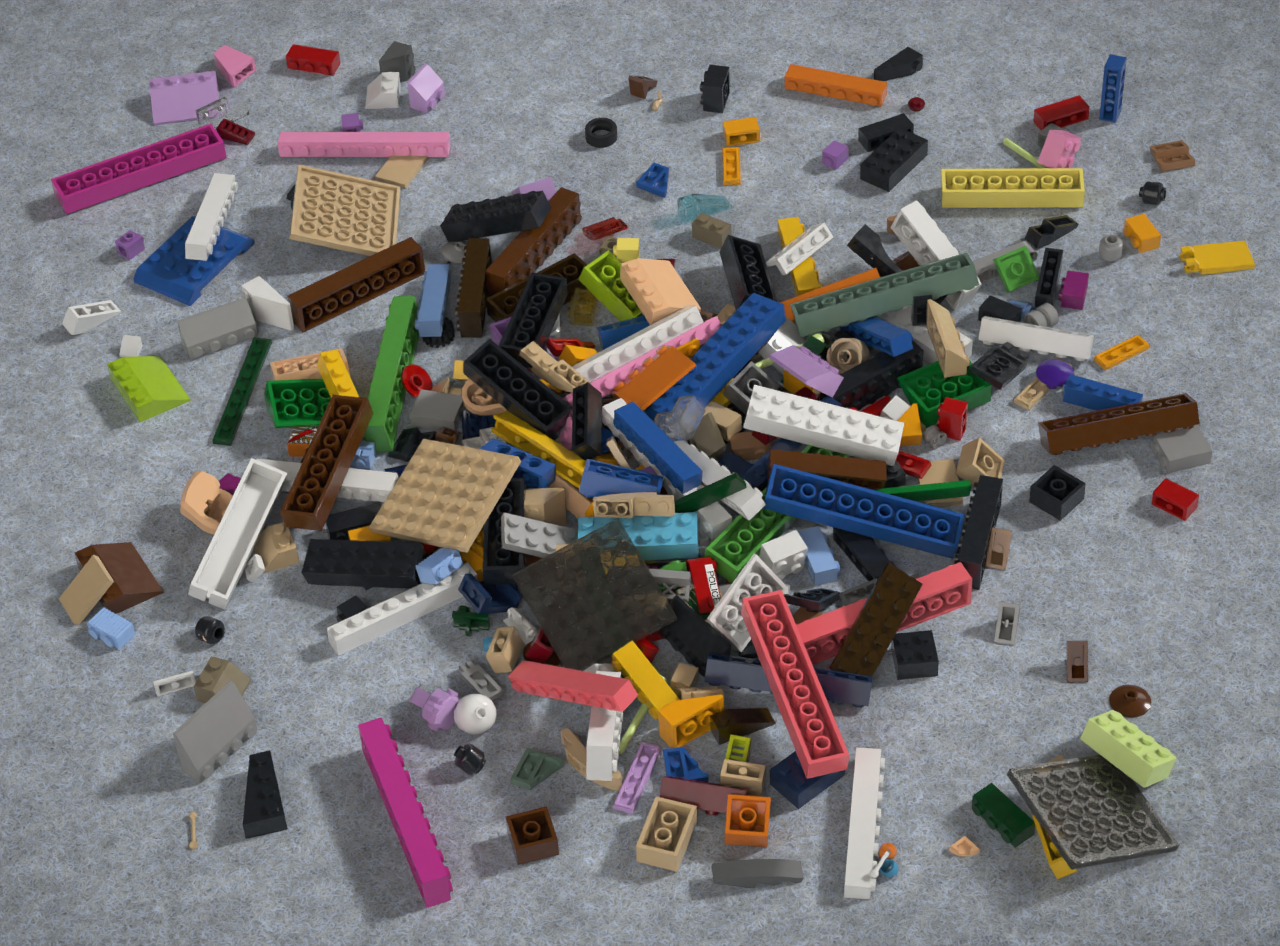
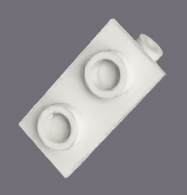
M511 607L507 611L508 618L503 620V622L508 627L515 626L524 644L527 645L533 640L538 630L517 608Z

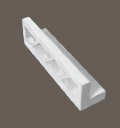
M825 222L813 225L766 261V265L768 267L776 265L781 274L786 275L831 240L833 236Z

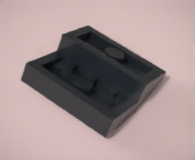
M418 427L403 429L392 451L388 453V457L409 462L422 440L435 441L437 432L421 433Z

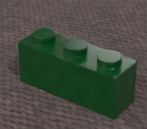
M990 783L972 796L973 812L985 819L992 830L998 831L1006 843H1011L1016 848L1035 834V822L993 783Z

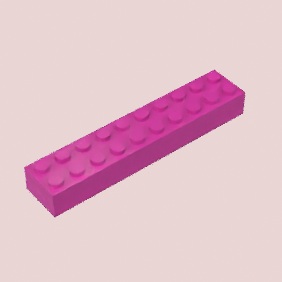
M208 124L52 178L51 182L57 200L64 212L69 214L227 157L223 140L213 125Z
M382 717L359 724L358 729L362 751L426 908L450 901V892L453 891L450 881L451 874L449 868L443 865V854L441 850L436 848L438 846L434 833L431 834L429 831L431 827L428 818L423 816V806L421 802H417L415 799L418 798L416 789L410 785L411 778L408 770L404 771V761L402 756L397 754L398 747L395 739L392 740L390 737L392 733L389 724L385 725Z

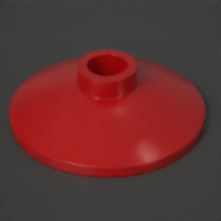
M410 364L403 369L401 374L402 383L411 396L418 397L421 389L432 391L431 378L422 367Z

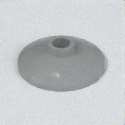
M463 242L446 243L441 248V254L452 263L462 264V258H465L464 246H467V244Z

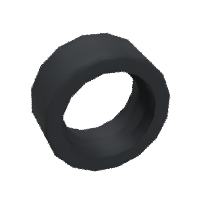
M595 118L586 124L585 139L590 146L605 148L617 141V126L611 119ZM598 130L609 131L605 135L593 134V132Z

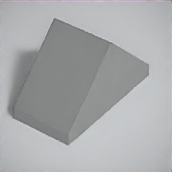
M999 603L994 642L1015 644L1020 604Z

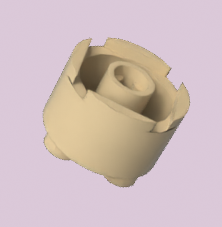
M840 338L827 351V362L839 370V375L870 359L866 343L856 338Z

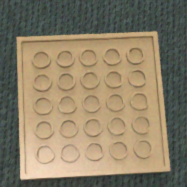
M298 164L289 239L366 256L374 255L395 245L400 186Z
M423 439L370 524L369 529L372 533L468 552L520 465L521 460L518 456Z

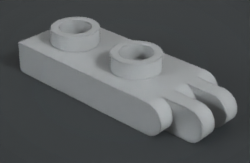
M468 660L465 662L467 668L463 664L459 666L461 678L476 694L487 696L492 702L503 696L502 688L478 663L474 665Z

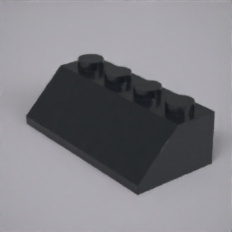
M678 595L673 597L664 610L663 615L658 619V634L662 639H666L675 651H679L689 664L697 667L699 673L705 677L709 653L730 655L731 645Z

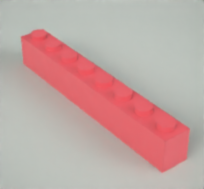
M525 660L508 675L513 689L519 693L522 692L568 701L570 703L604 708L611 711L623 712L638 696L629 679Z

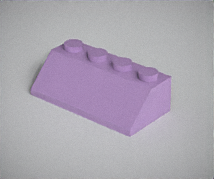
M791 345L770 354L768 357L804 384L832 398L844 378L838 374V369L829 365L828 362L802 345L800 348Z

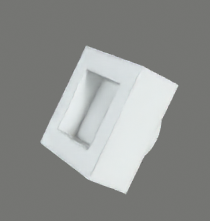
M254 554L244 568L248 581L255 582L265 571L262 557Z

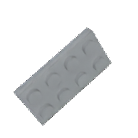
M503 513L501 516L502 548L556 561L555 545L578 543V532L576 529L508 513Z

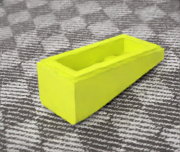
M730 735L725 759L747 762L751 738ZM734 746L742 747V748H744V750L735 749V748H733V747H734ZM732 753L743 754V757L732 755Z

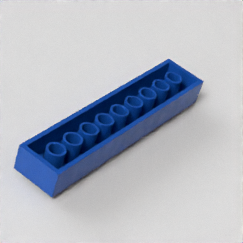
M753 293L690 359L697 366L646 408L647 416L659 428L679 436L786 321L784 304Z
M773 464L764 497L766 505L763 507V509L951 559L954 558L958 550L965 514Z

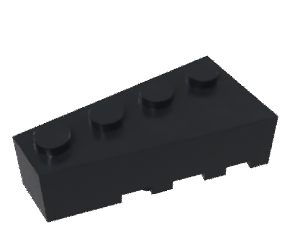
M270 750L249 756L243 815V829L246 839L287 830Z

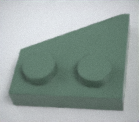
M526 748L510 779L511 784L531 790L564 766V759Z

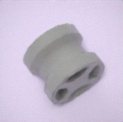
M931 425L925 430L923 439L930 443L934 449H937L946 442L947 434L940 431L936 425Z

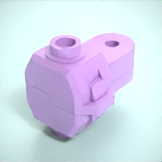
M416 687L409 702L422 709V718L427 720V727L436 732L439 729L446 731L455 723L454 710L459 703L457 698L459 694L449 688L447 691L437 689L430 694Z

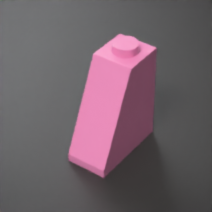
M223 45L214 52L217 68L234 88L256 71L253 57L229 46Z

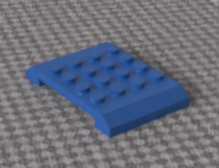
M192 216L137 268L133 277L134 283L191 306L201 296L200 291L240 252H247L255 244L254 239L226 227H220V235L217 236L216 245H213V252L209 254L207 261L185 259V242L196 216Z

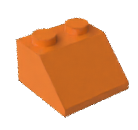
M728 794L724 844L767 847L771 797Z

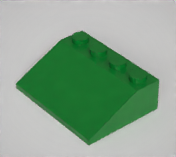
M970 360V365L967 366V373L965 375L944 378L939 361H936L897 377V381L910 405L912 406V404L917 403L920 421L926 428L937 424L940 415H937L938 407L940 404H943L946 397L968 402V410L991 401L992 385L969 371L972 365Z
M323 379L267 381L264 392L267 411L275 428L319 426L331 400Z

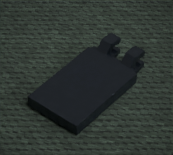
M1006 342L1002 347L995 345L974 362L969 371L1001 390L1025 370L1027 366L1025 359L1029 357V354L1022 351L1015 357L1009 352L1014 346L1011 343Z

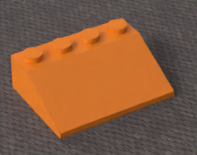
M662 345L656 350L657 354L652 358H646L638 370H632L627 375L628 378L624 382H618L610 393L616 400L622 398L627 404L634 402L644 411L697 365L672 345Z

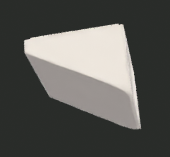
M124 335L121 343L120 357L138 356L143 346L141 337Z

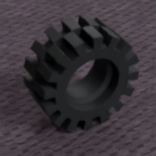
M444 318L442 336L422 337L423 342L427 346L430 344V347L436 345V348H439V345L445 347V343L451 344L450 341L453 342L455 337L454 325L451 319Z

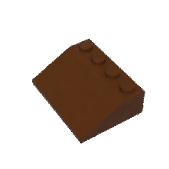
M132 542L95 544L74 552L80 571L93 555L100 558L114 582L99 601L103 607L114 612V614H118L164 593Z

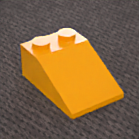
M723 695L676 700L668 705H664L658 710L660 737L670 748L683 747L710 731V715L724 711Z

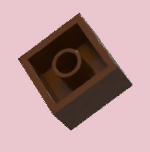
M547 806L506 816L507 833L517 865L559 855L558 839Z

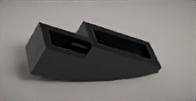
M1068 215L1045 218L1041 225L1029 227L1025 240L1036 248L1044 247L1073 231L1079 224Z

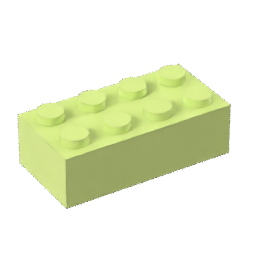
M1114 710L1090 718L1080 740L1143 788L1168 778L1177 757L1171 754L1170 750L1155 742L1154 738L1143 733L1135 724L1130 723L1123 718L1122 714Z

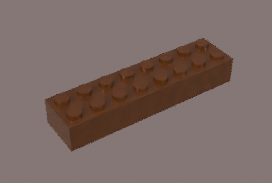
M561 187L548 201L551 209L540 228L521 231L487 268L485 274L488 297L529 277L532 272L535 273V270L543 265L544 260L553 254L554 249L562 244L566 235H570L574 226L578 225L582 219L579 193Z
M409 237L288 295L293 323L304 333L424 275L425 266L422 247L412 237Z
M1187 393L1038 422L1041 445L1050 454L1060 455L1063 454V451H1080L1082 447L1087 446L1095 448L1107 442L1108 444H1115L1119 440L1138 439V436L1143 435L1155 436L1158 432L1163 431L1171 433L1178 428L1191 429L1194 425L1200 424L1197 402Z
M332 395L280 511L286 527L315 531L323 530L373 415L368 398Z

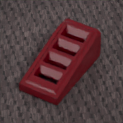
M223 119L216 128L221 139L248 145L255 136V132L227 119Z

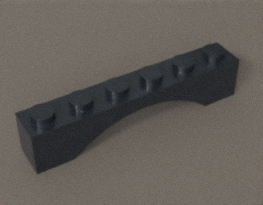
M866 224L847 244L873 269L877 268L878 273L882 277L903 271L887 255L879 235ZM948 295L940 296L933 301L940 305Z

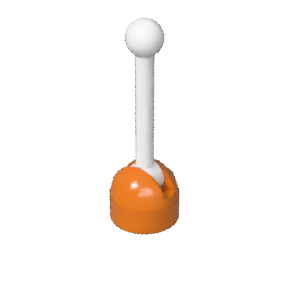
M883 843L879 848L878 854L881 859L875 869L870 871L872 878L878 877V871L886 859L893 860L896 856L897 849L892 843Z

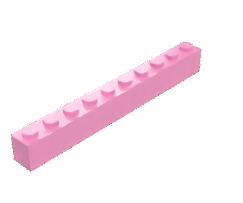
M281 132L278 139L279 157H449L451 148L449 132Z
M715 316L662 345H672L677 348L695 338L702 345L722 325L718 317ZM662 345L590 382V384L602 393V398L611 394L610 392L614 390L613 387L618 382H624L632 370H638L642 366V362L646 358H652L657 354L656 350ZM573 393L562 397L570 406L573 404Z

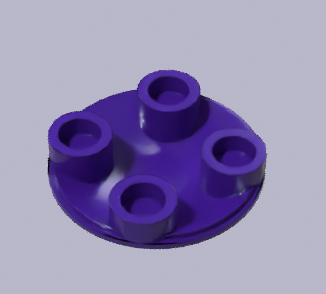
M1057 359L1046 360L1040 363L1036 369L1037 378L1046 384L1049 389H1056L1058 386L1065 385L1070 374L1074 375L1073 368L1068 363Z

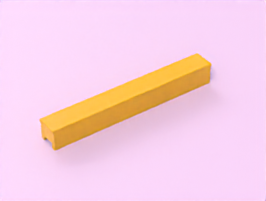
M509 411L494 415L493 418L496 420L494 428H491L492 433L522 451L555 464L556 474L580 489L586 464L584 459Z

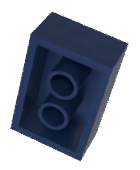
M794 751L770 769V785L797 809H800L845 775V770L807 779L797 753Z

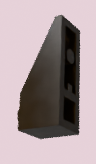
M767 708L727 709L710 715V730L719 745L729 742L730 735L743 737L776 724Z

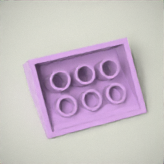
M216 71L149 79L154 125L221 117Z

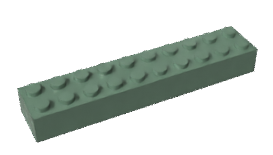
M966 252L790 304L800 337H808L809 334L814 335V333L821 331L827 332L834 327L847 326L851 322L865 321L868 317L882 316L892 310H902L903 307L912 306L913 296L932 295V300H936L940 296L954 295L957 291L971 290L978 286L979 282L975 265Z

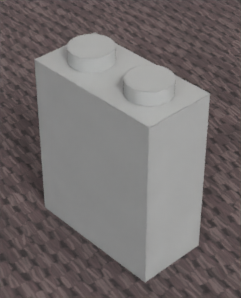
M421 389L419 396L415 398L413 410L411 409L409 412L412 428L418 427V429L438 432L442 427L457 431L462 412L466 408L462 401V395Z
M1194 425L1191 429L1180 428L1171 433H1159L1154 436L1153 443H1151L1153 454H1157L1160 466L1164 467L1167 473L1211 463L1212 449L1198 425Z

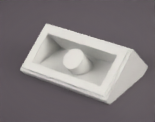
M192 670L157 680L153 683L157 696L193 687L196 680Z

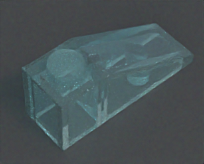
M690 194L677 199L678 215L685 224L693 222L700 213L711 216L733 209V206L725 196Z

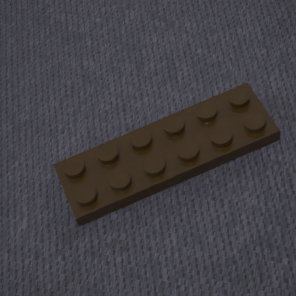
M887 563L829 669L838 672L873 676L923 584L894 565Z

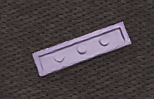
M641 742L613 804V809L631 814L634 813L661 753V746Z

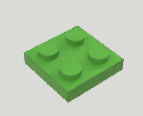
M1027 246L993 259L1007 293L1039 279Z

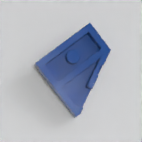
M653 163L636 182V188L666 198L669 168Z
M684 747L662 749L667 776L709 782L708 774L706 772L703 773L698 767V763L689 756Z

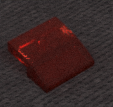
M612 217L583 227L582 231L588 239L594 241L626 230L628 227L621 219L616 220Z

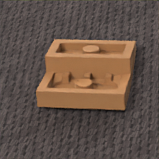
M1183 140L1150 146V152L1162 172L1195 166V159L1189 154V146Z

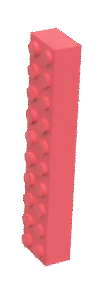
M961 562L916 579L923 585L897 632L971 604L972 577ZM867 598L860 599L855 603L842 606L839 609L824 613L810 620H805L796 625L812 665L836 656Z
M782 590L743 598L741 615L806 778L809 779L847 770L849 761L848 750Z

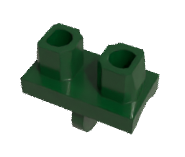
M462 605L458 607L457 611L452 613L453 627L465 630L468 637H471L472 631L479 632V630H489L490 628L489 614L470 612L469 607Z

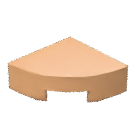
M963 836L949 846L951 853L963 857L973 856L980 852V849L966 836Z

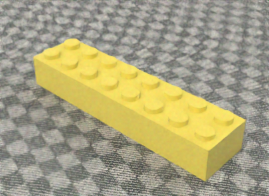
M1083 168L941 169L942 208H1069L1084 206Z

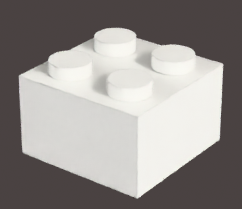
M794 530L762 544L759 558L782 580L786 575L791 573L797 574L804 568L808 547L797 530Z

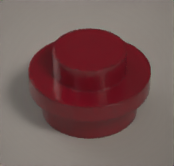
M914 97L908 101V107L915 112L921 111L925 107V101L919 97Z

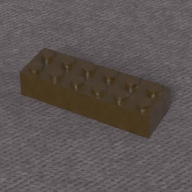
M468 238L467 246H464L465 258H462V268L464 270L460 271L462 282H459L460 294H457V305L459 306L455 307V318L459 319L457 320V331H460L461 338H483L487 308L486 299L488 298L485 271L492 264L490 239Z
M575 253L537 272L539 274L567 278L568 295L563 305L590 292L579 281V277L587 264ZM529 277L486 299L487 315L495 323L512 317Z

